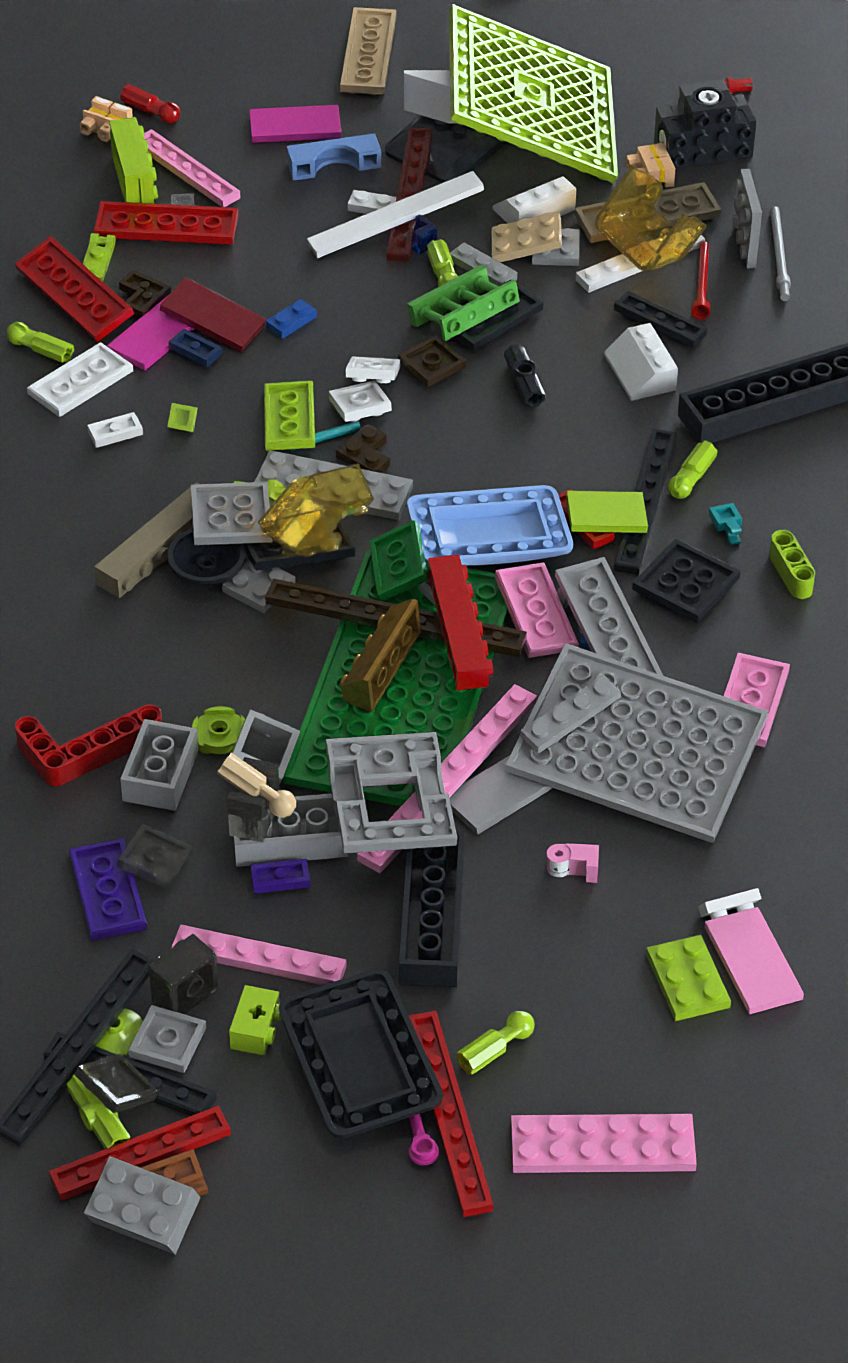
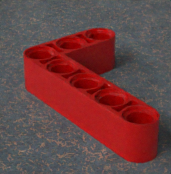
M144 705L58 746L35 717L24 716L15 723L17 746L48 785L61 786L130 753L144 719L162 722V713L160 708L155 705Z

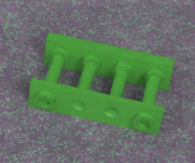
M480 265L407 303L411 325L418 327L431 320L440 324L442 338L447 341L520 302L516 280L513 279L501 286H497L489 282L487 268ZM484 291L488 292L482 296H479V294H481ZM465 301H469V303H467V304H465V305H463V306L460 305V304L464 303ZM448 310L451 311L450 313L446 314L445 316L441 315V314L447 312Z

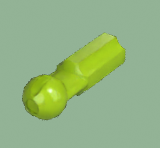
M442 239L432 240L427 245V254L433 271L437 275L438 287L459 276L455 273L454 263L446 242Z
M14 322L7 328L6 336L12 344L25 345L32 348V351L66 364L71 360L74 352L73 344L40 331H33L23 322Z
M704 440V442L698 443L684 461L678 473L669 480L668 491L672 497L684 499L691 494L695 483L703 476L717 457V449L711 442Z
M523 1011L511 1013L507 1018L504 1028L499 1031L494 1029L488 1030L457 1052L456 1060L466 1074L473 1075L505 1053L506 1044L512 1039L528 1038L533 1033L535 1027L533 1017Z

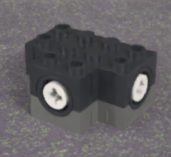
M723 79L679 85L680 97H678V104L656 107L654 144L664 143L675 168H687L701 164L706 165L718 163L719 161L725 162L753 157L757 120L743 94L732 96Z

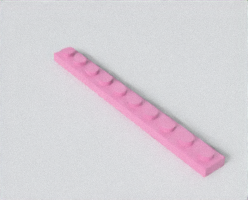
M514 684L441 763L444 790L449 794V798L537 702V695ZM416 792L408 798L388 821L423 818L422 812L419 811ZM402 849L358 852L357 861L381 873Z

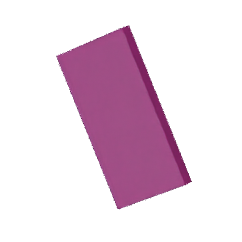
M338 105L249 109L252 143L341 138Z
M165 297L108 344L107 347L132 365L145 371L170 350L169 341L183 329L192 332L195 328L160 311V304L167 298Z

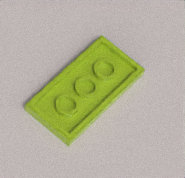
M313 381L265 383L266 451L315 448Z

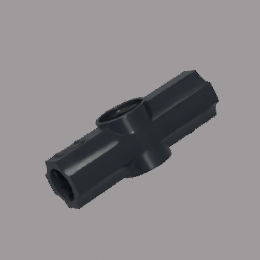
M519 344L510 345L504 351V358L513 376L514 388L520 392L525 404L531 408L538 407L545 401V392L536 375V365L529 359L524 347L519 346Z

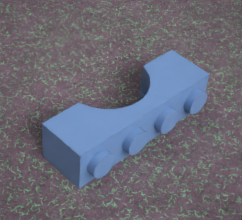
M375 133L287 146V165L292 180L315 178L320 168L332 163L349 164L359 171L381 168V148Z

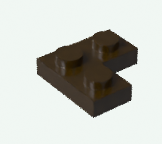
M131 270L119 281V290L132 295L126 303L132 307L133 315L139 318L144 316L171 293V286L135 270Z
M367 424L336 449V457L354 468L382 473L390 466V458L378 452L377 449L387 442V434Z

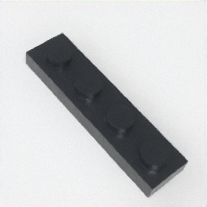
M627 291L614 303V311L642 324L651 323L654 330L692 348L707 335L706 327L630 291Z

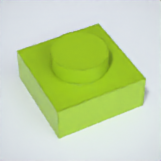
M172 403L167 427L193 432L198 408Z

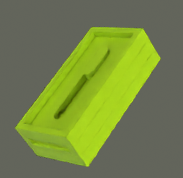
M136 117L110 120L112 159L124 201L154 204V199H158L157 187L154 185L157 177L155 167H152L151 153H148L147 139H144L143 126L138 125Z

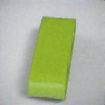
M787 530L775 531L771 537L769 553L772 563L793 597L798 599L809 598L813 593L814 568L791 532Z

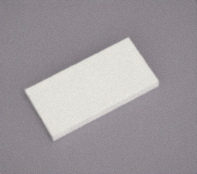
M100 342L27 387V393L58 417H61L133 372V365Z

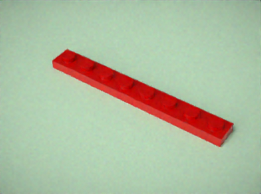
M437 1011L409 1015L442 1088V1103L439 1107L433 1109V1114L463 1217L493 1212V1201Z

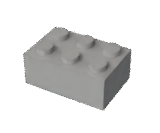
M144 719L120 779L122 801L176 811L199 751L197 728Z
M109 1156L84 1214L95 1224L176 1255L200 1200V1196L190 1186Z

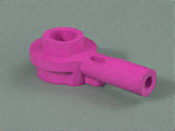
M420 1114L409 1117L414 1136L409 1148L411 1161L421 1166L434 1163L439 1156V1147L430 1138V1135L425 1134Z

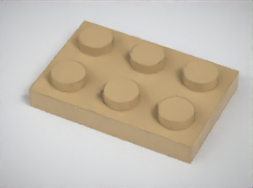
M559 211L544 213L539 216L492 227V258L498 262L562 248L561 216Z

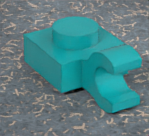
M734 503L710 507L709 517L717 531H726L730 545L741 543L738 534L742 533L740 527L742 526V517Z

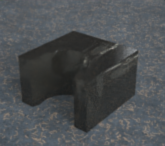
M244 757V762L266 776V785L275 791L279 790L278 764ZM241 790L238 793L230 791L227 797L229 835L263 843L274 817V814L270 811L269 802L259 795H246Z

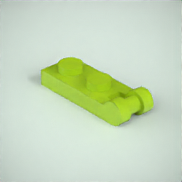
M91 233L83 265L103 282L115 248L116 239L115 235L104 237L99 236L97 233Z

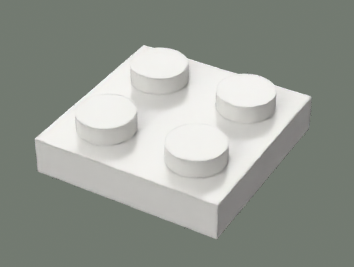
M352 356L346 367V377H350L353 381L357 382L376 379L378 383H390L391 380H395L399 372L400 359Z
M375 380L329 391V400L345 422H354L360 418L379 416L385 412L392 411L391 401Z

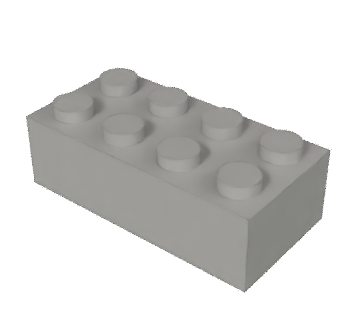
M332 793L295 797V810L290 816L283 818L275 816L270 811L269 802L265 799L230 802L236 867L305 858L308 861L348 857V853H343Z

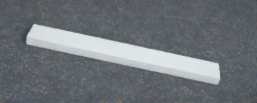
M471 171L309 237L307 242L316 257L320 258L484 190V186L477 175Z

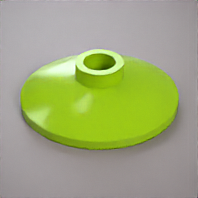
M125 1008L96 1047L120 1056L128 1055L129 1048L143 1020L138 1014Z

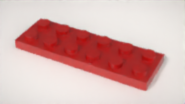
M100 201L94 233L104 237L115 235V239L233 245L238 220V208Z
M52 236L48 237L15 263L17 270L96 342H99L134 314L131 306Z

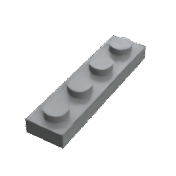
M601 675L521 729L520 737L539 754L621 697V691L607 677Z

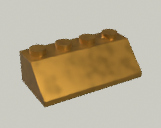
M411 599L392 605L387 613L380 617L376 631L373 635L370 634L361 655L358 654L355 657L349 674H345L341 680L340 689L342 690L344 702L373 712L421 633L417 600Z

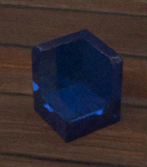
M419 214L415 217V231L402 237V242L420 255L428 250L427 245L432 240H437V226Z

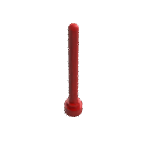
M707 242L700 244L697 299L692 303L691 307L692 316L701 320L709 317L711 309L710 303L706 300L709 244Z

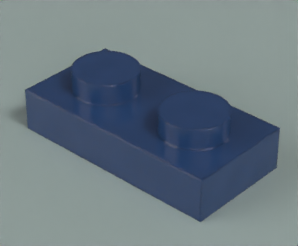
M185 329L169 341V349L205 367L210 366L222 355V347Z

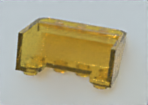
M631 166L597 214L595 226L638 269L651 272L683 259L707 225L699 218L688 217L682 214L676 224L672 226L653 208L662 195V184L654 176Z
M358 463L294 480L266 511L258 523L264 534L297 555L308 557L322 550L331 552L337 549L342 541L340 533L332 532L337 527V523L346 515L354 514V516L365 513L368 510L367 507L373 502L374 497Z

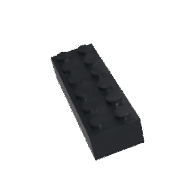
M456 831L457 845L407 849L399 956V985L457 988L465 831Z

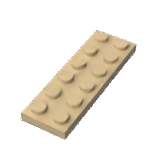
M353 8L340 92L351 94L367 93L372 95L385 93L396 23V10Z

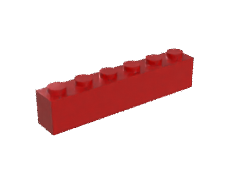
M459 554L428 558V579L456 690L489 687V675H493V664L491 659L486 658L488 656L487 641L481 639L483 627L481 620H476V617H478L477 603L471 601L473 599L472 585L466 582L468 580L466 564L462 565Z

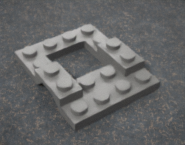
M436 732L326 739L329 781L335 816L338 818L343 853L457 845V834L449 794L445 792L442 780L441 755ZM414 783L419 811L422 812V819L368 821L363 786Z

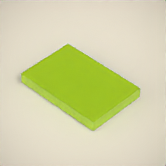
M567 491L566 501L571 532L647 533L648 523L643 492Z

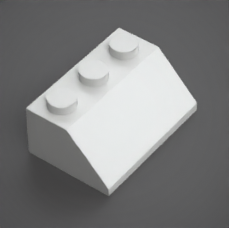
M562 176L493 205V210L507 223L559 211L560 216L575 210L576 187Z
M651 323L627 328L604 351L606 360L631 401L676 391L678 367Z

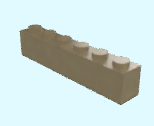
M191 487L94 566L97 586L120 598L126 592L131 591L144 577L149 576L157 566L168 559V549L171 542L179 534L193 528Z

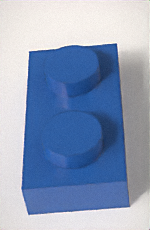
M299 299L267 319L266 328L283 339L317 317V310L302 299Z

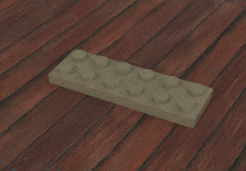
M705 182L577 207L575 208V216L590 243L717 218L721 216V208Z

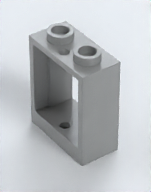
M250 709L241 727L232 753L266 776V785L276 791L283 779L300 731ZM249 731L285 747L278 767L241 752Z

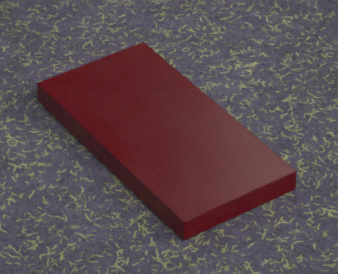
M186 277L160 304V311L239 352H242L265 327L267 320Z

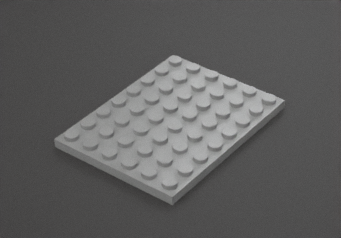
M565 643L524 727L601 675L607 677L621 691V697L539 754L519 736L506 763L505 771L713 843L766 723L769 711Z

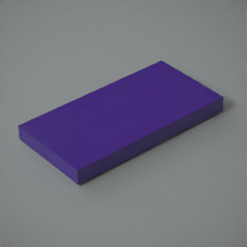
M124 838L69 849V856L91 941L146 930L147 922Z

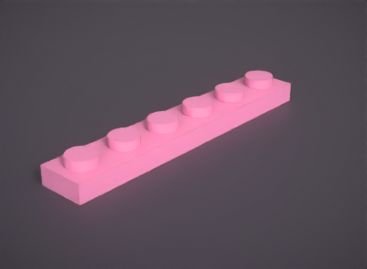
M152 129L144 133V139H147L148 153H151V157L221 207H226L241 198L240 190Z
M181 924L172 944V954L318 985L341 980L347 967L346 959Z

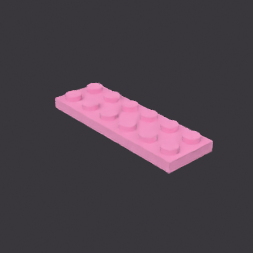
M692 1114L511 1115L513 1173L696 1171L697 1163Z

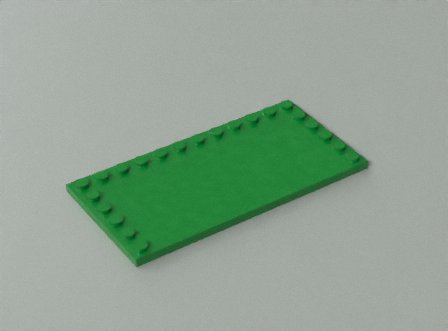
M367 550L350 595L382 601L377 595L371 551ZM467 568L468 580L466 582L471 583L473 589V599L471 601L476 602L478 608L476 620L504 627L509 610L495 579V573ZM419 585L383 601L399 604L414 599L418 601V609L437 613L435 604L419 590ZM341 620L284 773L283 784L331 793L326 739L436 732L442 763L470 733L484 687L457 691L445 642L418 636L373 712L343 701L342 690L340 689L341 680L345 674H349L355 657L358 654L361 655L370 634L373 635L377 627ZM488 651L486 658L491 659L493 662L496 652ZM414 783L363 786L364 799L402 806L415 792Z

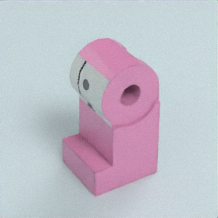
M566 843L554 844L548 848L546 852V868L550 875L554 877H564L566 875L586 876V882L597 883L599 845Z

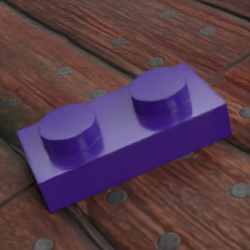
M307 858L250 865L254 894L310 887Z

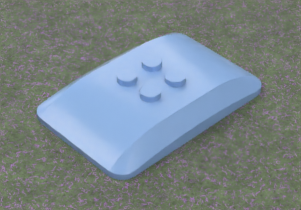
M539 485L421 494L410 497L407 502L410 520H416L420 526L425 562L427 564L428 558L457 554L460 555L462 565L513 563L564 555L573 549L572 536L558 493L551 486Z

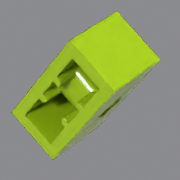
M248 985L244 986L229 1030L230 1049L265 1056L268 1044L273 1045L275 1040L276 1021H281L279 991Z

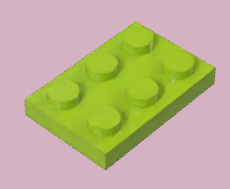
M701 935L647 947L646 956L675 1021L730 1008V997Z

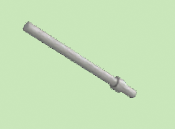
M773 206L770 209L778 274L776 286L780 291V299L787 301L790 298L789 288L791 283L786 270L780 212L778 207Z

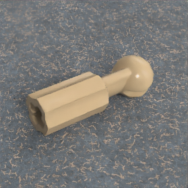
M230 753L217 772V775L249 797L254 798L259 795L269 802L270 811L277 817H288L296 808V799L291 792L286 790L275 791L266 785V776L233 753Z

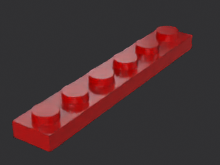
M218 1105L49 1171L50 1180L60 1201L94 1189L109 1156L141 1168L230 1136L231 1128Z

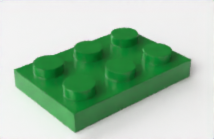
M412 520L369 540L377 595L382 601L428 581L420 526L416 520Z

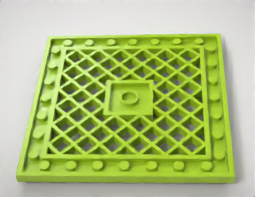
M452 5L449 10L451 120L459 125L473 128L480 133L494 136L500 141H506L521 149L535 152L541 157L553 159L562 165L571 166L580 172L589 173L601 180L614 183L618 178L610 67Z

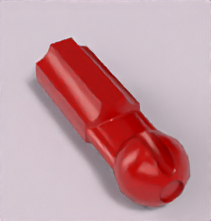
M131 84L123 87L120 94L122 102L148 114L153 113L159 116L164 123L172 124L180 118L181 111L174 102H163L157 96Z

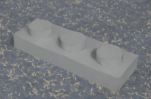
M465 242L450 252L453 263L466 271H470L480 265L486 267L489 282L497 286L504 284L510 279L517 280V272Z

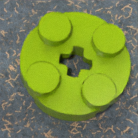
M217 706L206 709L204 715L200 716L199 719L197 716L192 724V728H197L199 751L204 754L232 753L245 718L242 715L240 717L235 714V710L229 707ZM217 728H222L224 732H216V731H217Z

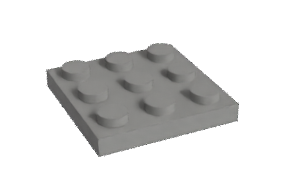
M740 169V179H736L738 197L734 198L736 216H732L733 230H737L736 242L737 245H741L740 257L745 260L746 267L749 269L756 268L762 211L750 169Z
M268 482L191 485L194 545L272 542Z

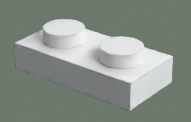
M353 190L348 201V211L368 214L398 202V197Z
M134 412L87 425L88 433L96 448L143 435V428Z
M756 888L705 902L698 906L701 917L710 915L711 919L728 915L727 910L737 908V912L752 909L754 908L753 903L759 901L761 896L759 889Z

